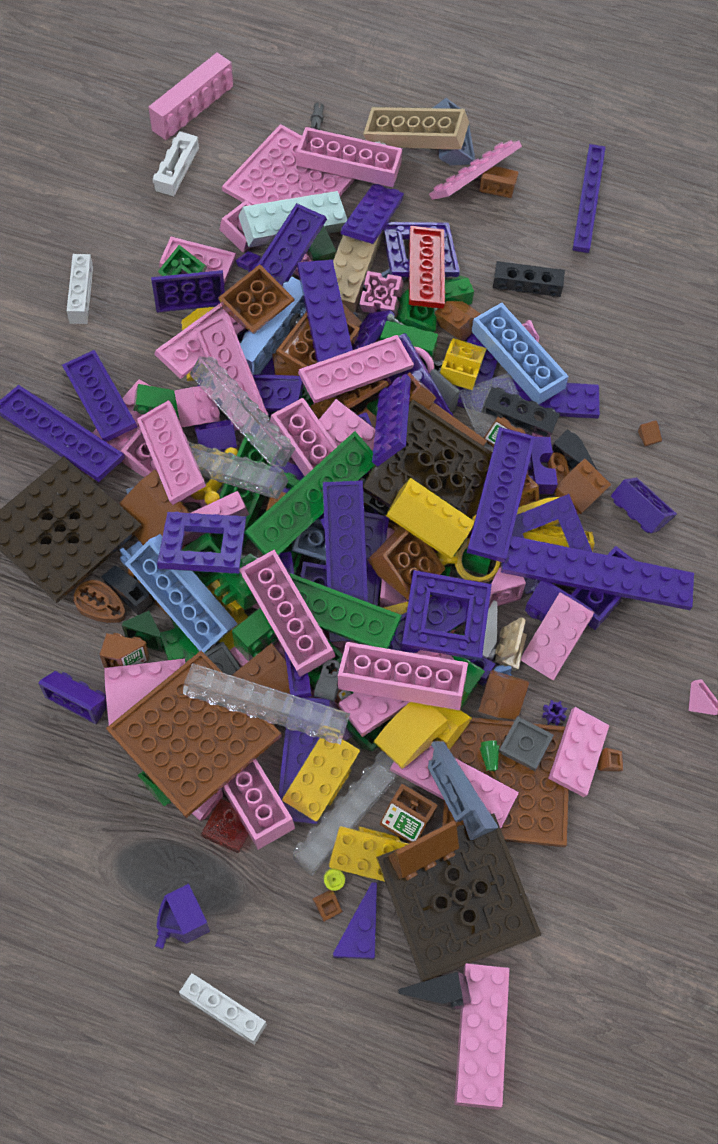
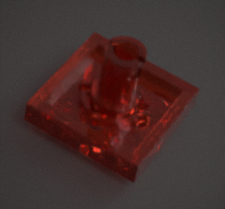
M223 799L219 800L201 833V837L238 854L249 836L232 804Z

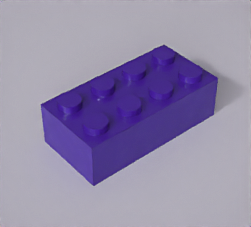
M617 546L608 554L609 556L635 561ZM577 588L571 594L572 597L591 608L594 612L593 617L588 623L594 630L601 625L625 598Z

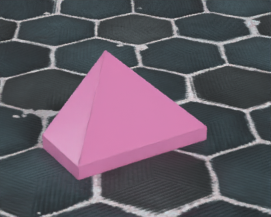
M702 679L693 681L690 690L689 711L718 715V700Z

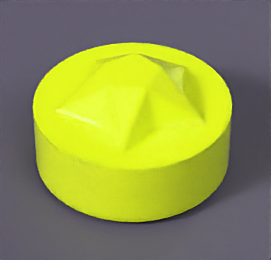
M331 868L324 874V884L328 889L336 891L344 886L345 876L341 870Z

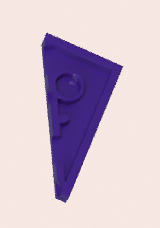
M372 882L334 950L333 958L375 959L377 883Z

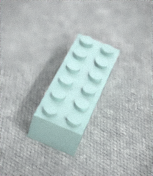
M338 191L243 206L238 217L248 247L271 244L296 203L326 216L327 221L324 226L327 233L341 231V228L347 221V217Z

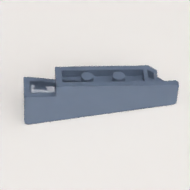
M443 741L432 742L431 746H433L434 751L432 760H429L428 769L455 821L461 822L463 820L470 840L497 829L498 825Z

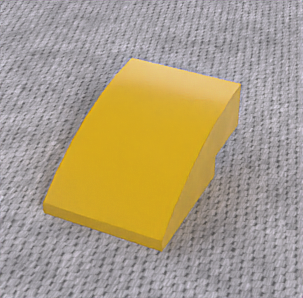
M453 338L446 352L440 374L453 385L473 390L487 348Z
M409 702L385 726L374 740V743L403 769L427 750L433 740L448 728V719L432 705Z

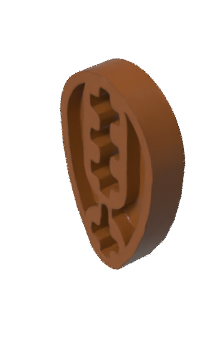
M89 580L80 584L75 590L74 603L82 615L106 623H119L125 619L126 612L122 601L105 583L98 580ZM88 591L89 596L92 598L96 596L97 601L102 602L104 600V605L100 604L98 606L95 600H91L90 602L89 597L87 595H84L82 597L81 593H86ZM120 610V615H113V611L117 612Z

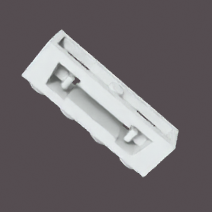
M179 131L177 137H174L171 148L167 150L164 161L160 163L159 171L154 174L153 183L155 184V191L171 196L176 194L199 149L197 136Z
M73 254L67 302V315L70 324L88 323L93 264L90 254Z
M192 973L179 992L182 998L254 1045L266 1027V1021Z

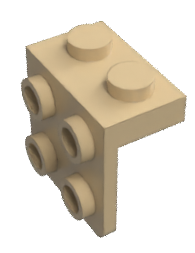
M522 617L501 629L499 634L501 637L500 642L495 650V662L505 667L511 666L513 671L519 669L527 634L523 633L525 619Z

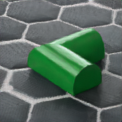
M178 245L159 269L158 273L161 276L179 275L182 270L187 274L206 272L207 266L182 246Z

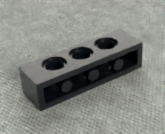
M496 261L493 288L561 297L565 270Z
M491 387L482 409L483 413L496 418H505L511 424L543 437H550L560 415L552 408H544L535 401L524 400L521 396L509 394L499 387ZM500 402H506L508 407L501 406ZM517 409H523L525 414H520ZM534 416H540L542 421H537Z

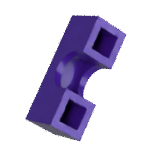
M535 437L527 470L528 476L539 485V494H553L558 485L556 470L546 468L541 464V462L548 463L553 453L550 437Z

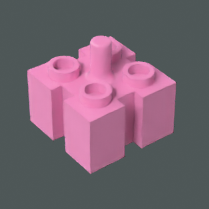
M367 271L364 283L367 292L362 291L360 300L362 311L374 313L377 310H391L395 314L394 317H397L399 308L397 297L401 298L404 287L402 277L388 275L386 279L382 277L381 273Z

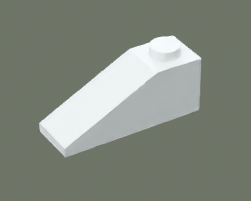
M495 600L488 609L482 655L488 660H493L496 655L497 601Z

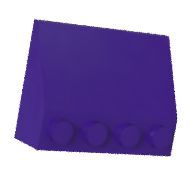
M223 270L151 277L157 313L216 307L220 304L218 297L225 293Z

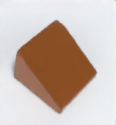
M656 420L640 425L638 433L645 446L662 442Z
M610 748L602 749L598 760V770L623 771L622 751Z
M328 890L312 899L323 921L343 912L332 890Z

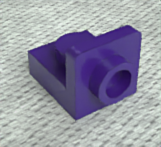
M247 251L235 261L239 267L251 272L257 266L261 257Z

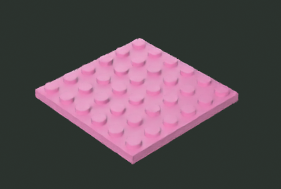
M280 124L222 186V191L241 202L247 200L251 205L334 191H338L339 196H341L355 179L297 166L296 151L302 136Z

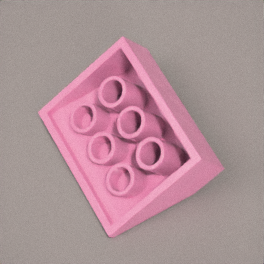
M185 659L104 668L109 725L184 665Z

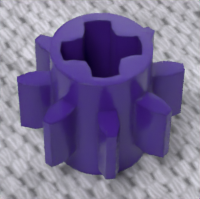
M551 700L549 706H543L545 712L542 718H546L548 725L555 723L558 726L560 720L565 721L566 716L564 713H566L567 708H563L561 701L557 703Z

